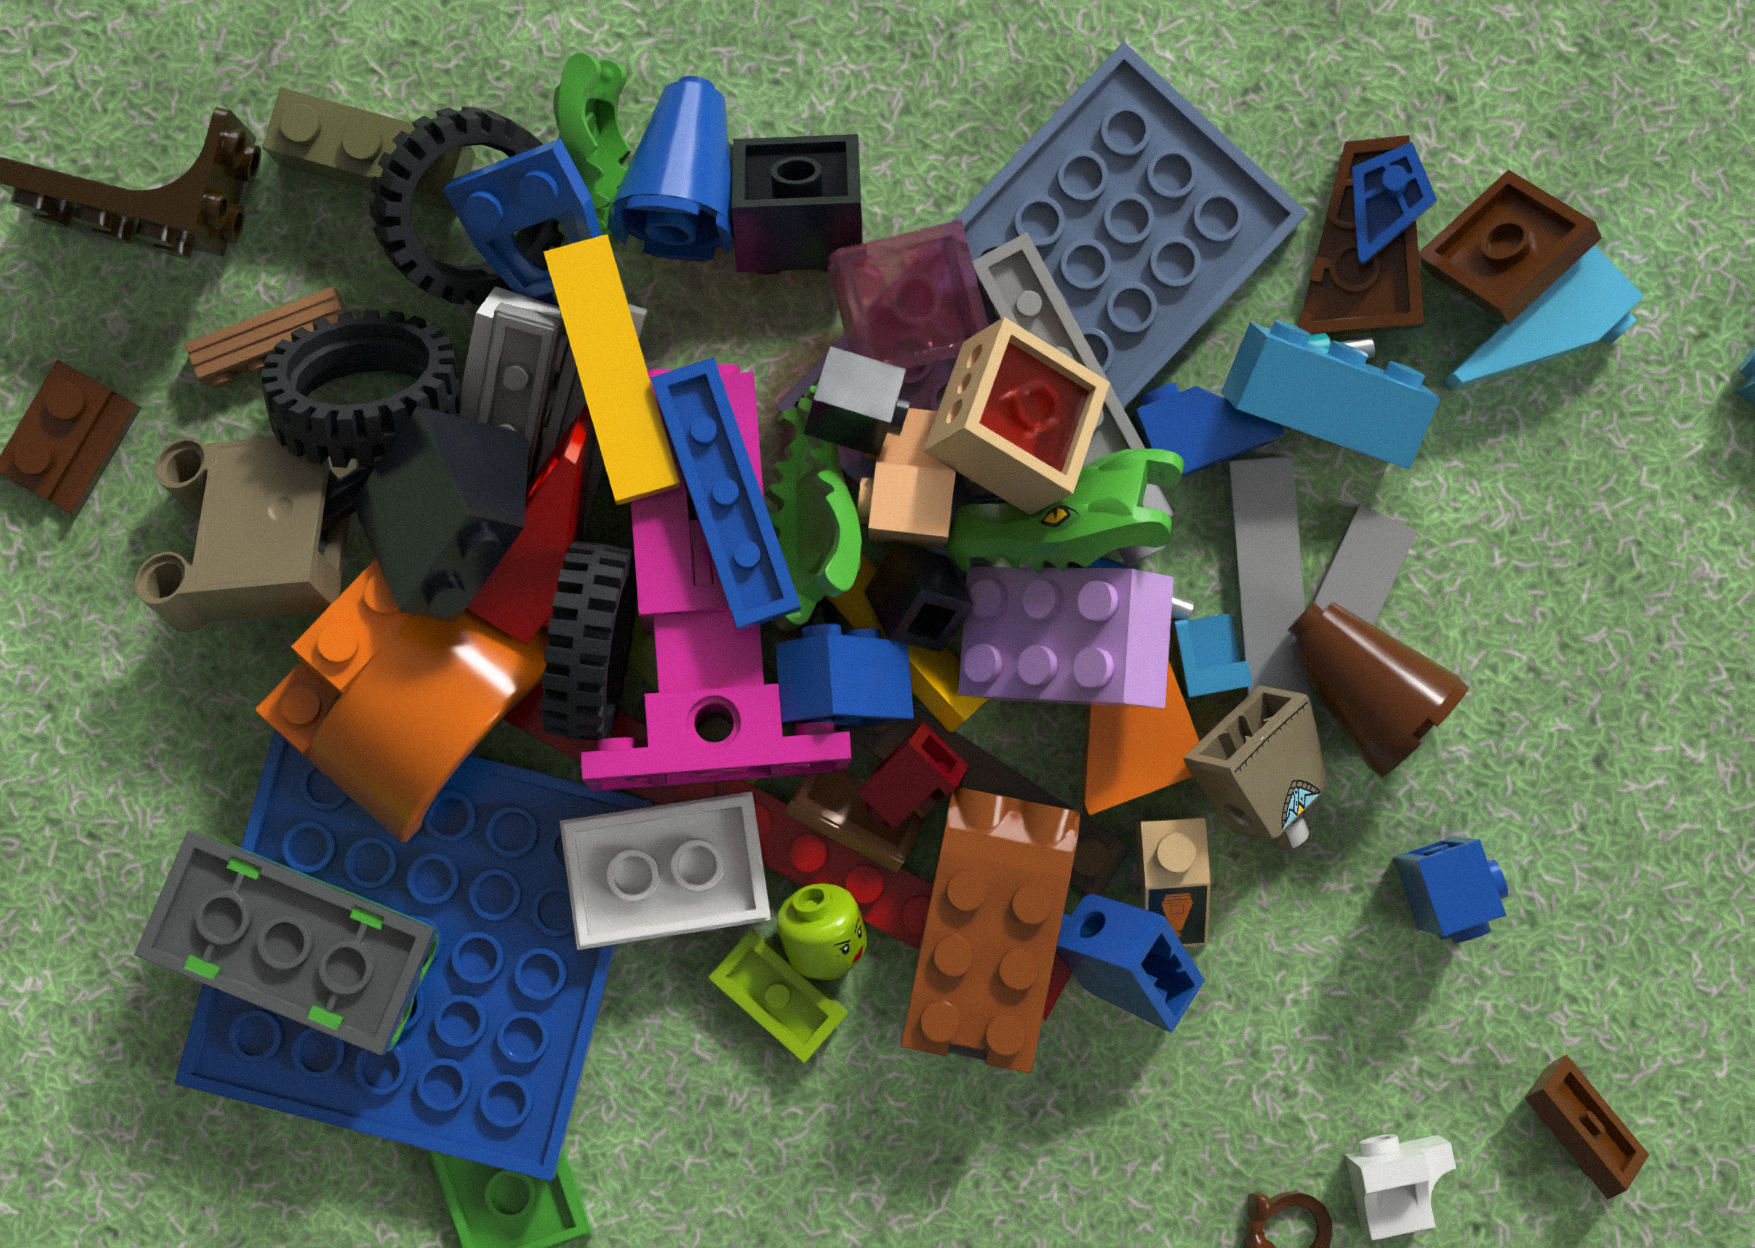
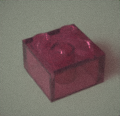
M962 219L838 249L826 258L849 351L910 371L957 359L963 342L988 327Z

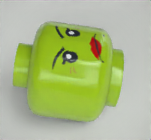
M822 883L805 886L786 899L777 913V931L786 957L792 968L805 977L832 980L844 976L862 959L867 949V933L858 904L849 891L838 885Z

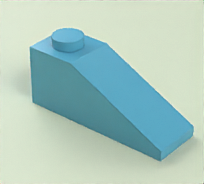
M1594 245L1509 325L1503 322L1442 383L1452 391L1584 350L1600 339L1609 346L1637 320L1629 311L1644 295Z

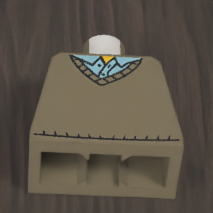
M1259 685L1191 749L1183 759L1213 808L1228 828L1233 831L1271 840L1277 849L1287 850L1295 848L1307 840L1309 829L1302 813L1326 791L1329 779L1308 695Z

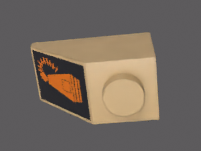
M1188 817L1134 821L1140 908L1165 916L1183 946L1208 945L1211 881L1206 818Z

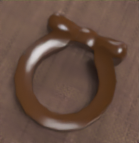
M1261 1192L1250 1193L1248 1195L1249 1219L1246 1225L1248 1233L1243 1248H1276L1271 1241L1265 1238L1266 1221L1276 1216L1285 1208L1296 1205L1309 1210L1316 1221L1317 1234L1309 1248H1330L1333 1238L1332 1219L1326 1207L1320 1201L1302 1192H1282L1271 1198H1268V1196Z

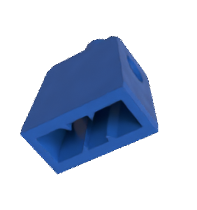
M1095 894L1083 897L1072 915L1066 912L1063 913L1056 950L1081 986L1091 994L1172 1033L1205 979L1165 916Z

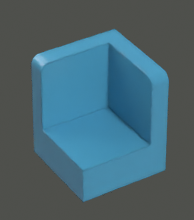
M1223 614L1189 621L1185 619L1171 623L1170 635L1183 699L1253 686L1248 660L1242 662L1240 660L1231 615Z

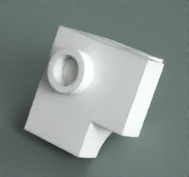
M1395 1134L1380 1135L1361 1140L1359 1142L1360 1152L1345 1155L1361 1231L1372 1241L1436 1227L1431 1207L1432 1190L1442 1175L1456 1169L1452 1146L1449 1141L1436 1135L1399 1143L1398 1136Z

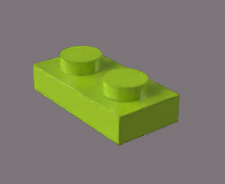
M754 927L748 931L708 977L803 1063L811 1057L849 1012L812 978L805 977L796 972L786 955Z

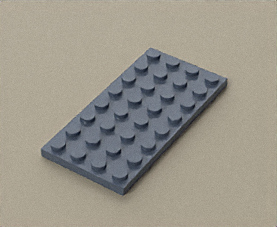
M1123 41L833 347L906 369L899 395L911 398L909 408L938 411L963 342L998 321L994 310L970 268V262L1027 232L1122 407L1125 409L1305 219L1308 212ZM828 352L776 405L777 411L782 414L786 409H795L799 404L800 398H805L804 393L812 385L818 386ZM1062 435L1051 463V467L1059 472H1062L1069 452V448ZM837 445L842 472L859 488L861 477L874 479L876 460L865 459V453ZM956 471L950 524L960 507L985 501L1000 500L1002 498L969 499L964 475ZM922 546L926 551L947 556L961 581L967 576V571H963L957 566L946 547L942 549ZM971 558L970 567H975L983 558Z

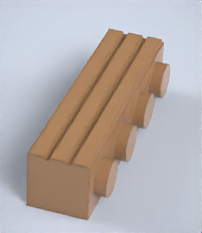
M330 287L187 342L185 347L197 379L205 385L212 384L213 388H221L235 382L234 375L249 370L250 374L262 372V369H265L264 361L267 355L275 354L274 346L282 339L292 342L291 333L303 327L312 332L314 331L313 322L325 317L331 324L338 323V314L347 313L340 292L334 287Z

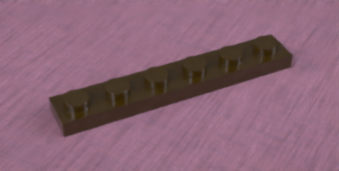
M913 704L914 719L867 727L834 726L839 732H850V739L884 760L923 721L969 765L957 787L1076 811L956 731L950 733L936 718ZM944 795L942 799L948 803L950 795L948 797ZM1080 814L1079 832L1070 884L1087 895L1095 894L1101 896L1132 847Z

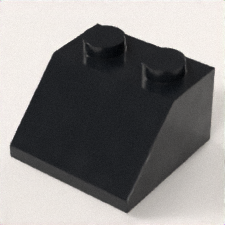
M858 134L733 139L732 220L737 273L757 272L759 274L772 275L782 271L813 269L825 272H838L846 268L864 267Z

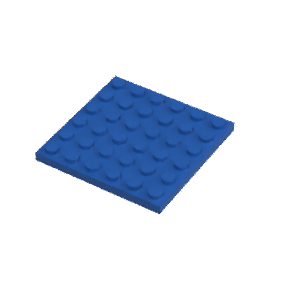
M274 730L241 848L422 921L437 929V933L440 934L439 943L432 963L417 989L409 1018L394 1048L382 1056L202 983L174 1084L552 1182L556 1177L617 946L616 944L577 950L560 821L653 807V801L614 791L590 792L586 784L468 755L429 806L422 820V827L408 842L401 843Z

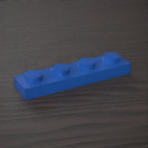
M712 357L651 377L652 387L737 632L801 611L797 593L715 358Z

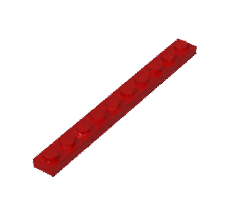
M542 683L528 693L502 718L580 763L581 752L596 751L594 740L569 738L549 734L544 731V724H542L543 709H541V697L544 691ZM619 710L609 738H635L638 748L648 747L647 725ZM746 780L629 789L641 797L653 801L658 806L753 792L764 865L803 887L823 883L838 885L851 893L857 902L864 921L919 951L932 886L928 881L902 867L898 874L791 818L784 814L788 806L787 803L750 784ZM1055 953L1042 1018L1044 1021L1047 1020L1072 974L1063 958Z

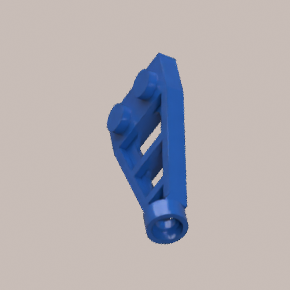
M561 138L452 179L443 189L474 247L512 291L559 307L552 294L555 290L550 273L537 268L517 246L514 233L515 231L553 218L559 221L565 228L569 244L601 236L591 195Z

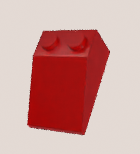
M585 404L527 486L525 528L467 606V609L528 646L541 626L548 629L550 618L552 619L553 617L552 604L555 592H558V578L560 570L563 569L565 555L569 552L571 543L574 541L582 542L594 431L589 408Z

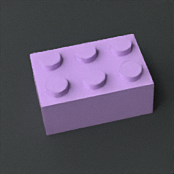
M969 567V570H967L966 591L974 604L963 620L958 695L1004 701L1165 708L1174 577L1136 569L1067 568L1066 571H1060L1058 568H1043V571L1038 573L1031 567H1019L1018 569H1013L1012 567Z

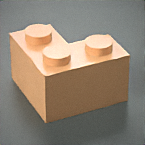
M908 408L900 436L887 433L879 457L865 453V459L877 461L874 479L861 477L857 507L859 523L869 524V540L945 549L949 534L956 471L923 452L938 411Z

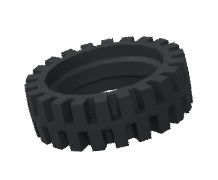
M462 106L461 111L445 108L436 111V118L430 119L422 116L412 122L415 130L410 134L401 131L392 140L397 145L393 153L389 154L384 151L378 162V165L383 169L380 177L373 176L370 190L375 194L376 198L375 202H369L370 216L376 222L377 227L373 228L377 241L385 250L384 253L409 281L438 299L443 297L450 303L464 305L465 300H469L475 305H482L495 286L512 291V289L487 261L476 265L454 266L433 259L421 248L411 227L410 202L417 182L437 157L457 147L484 145L502 151L510 158L541 146L543 143L524 127L498 113L489 110L486 112L476 107ZM553 218L518 230V233L514 236L515 242L522 252L536 267L538 266L544 271L548 267L544 251H548L550 246L559 248L564 237L558 230L560 222Z
M364 310L362 319H354L352 312L338 314V323L331 324L326 317L314 321V331L310 332L300 327L291 333L292 342L282 339L274 346L275 354L267 355L264 361L265 369H262L261 378L264 399L276 440L282 447L287 445L289 453L299 458L306 454L308 462L321 465L330 457L332 467L347 468L351 459H358L360 468L374 466V457L384 456L417 406L456 416V413H460L461 410L459 373L450 339L448 336H443L442 329L435 324L427 327L426 321L423 318L414 315L405 322L404 313L390 311L385 319H380L378 310ZM390 371L411 375L418 379L416 383L394 396L366 404L334 405L307 398L312 391L329 381L358 372Z
M576 541L569 546V552L565 555L563 569L560 570L558 578V592H555L552 604L553 617L552 619L550 618L548 627L549 642L545 647L544 656L546 668L542 676L544 691L541 697V709H543V729L549 734L597 741L609 739L610 733L613 731L614 721L617 719L619 711V699H622L624 690V675L627 674L628 652L631 650V631L636 611L634 610L637 599V587H635L636 569L635 555L632 549Z

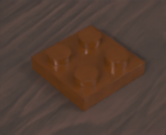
M1508 169L1419 252V260L1431 275L1509 325L1602 237L1595 221Z

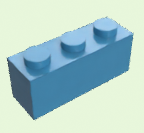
M1274 320L1271 329L1250 322L1221 390V394L1236 409L1410 469L1440 402V398L1422 385L1425 378L1424 374L1393 361H1389L1386 370L1366 364L1368 354L1338 341H1332L1329 350L1308 343L1311 336L1310 333L1283 321Z

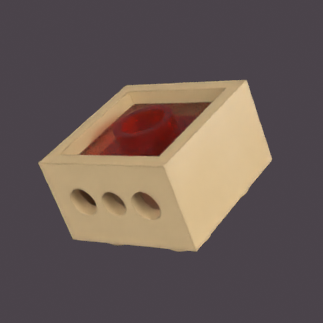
M1003 317L963 342L923 452L1027 514L1032 515L1074 493L1110 382L1011 320Z

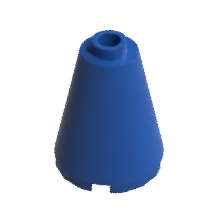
M685 76L680 78L678 82L668 84L663 89L609 209L608 229L620 242L627 245L629 234L645 241L643 253L655 257L682 261L712 260L715 248L723 246L725 254L732 250L734 238L732 179L725 97L715 89L714 84L709 80L697 76Z

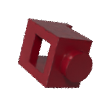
M922 721L870 773L857 794L865 800L866 808L875 820L886 827H893L895 829L911 813L921 820L937 805L944 795L948 797L957 788L969 765Z

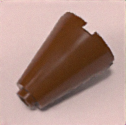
M1333 601L1323 610L1313 602L1287 629L1295 637V640L1288 647L1289 651L1368 769H1372L1380 777H1384L1395 769L1422 744L1419 740L1434 725L1438 727L1469 690V687L1460 679L1459 675Z

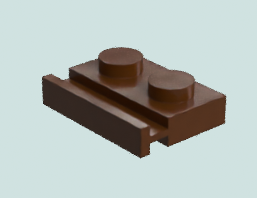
M57 359L1 453L0 473L44 499L53 502L70 514L78 516L142 407Z

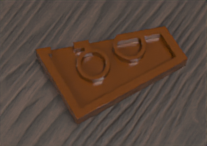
M1410 135L1346 141L1344 144L1322 237L1298 328L1307 331L1311 335L1326 333L1328 336L1424 327L1416 221L1367 263L1360 264L1357 253L1352 167L1410 143Z

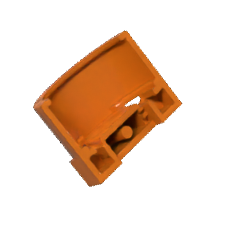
M375 558L291 646L300 661L299 664L257 706L255 711L262 720L399 842L406 843L422 827V820L429 806L460 764L518 702L542 683L543 672L546 668V662L544 661L545 647L549 642L548 629L541 626L528 646L467 608L456 623L400 612L380 565Z

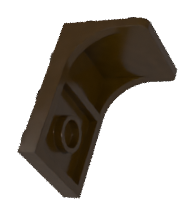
M216 107L213 111L199 157L185 174L165 186L150 190H131L0 157V187L12 195L10 204L31 211V218L46 224L69 228L72 218L76 222L93 227V234L112 241L129 244L132 234H135V236L153 242V249L171 256L190 259L194 249L224 257L228 242L236 243L241 235L245 211L244 207L238 204L244 182L252 183L257 176L261 161V148L255 145L256 136L231 110Z

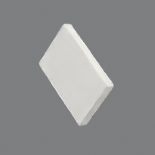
M753 792L560 821L577 950L772 921Z

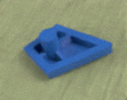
M1413 142L1352 167L1358 262L1360 264L1367 263L1437 203V198Z

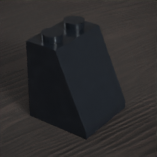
M419 406L411 414L352 501L400 612L456 623L525 528L529 441L524 433Z

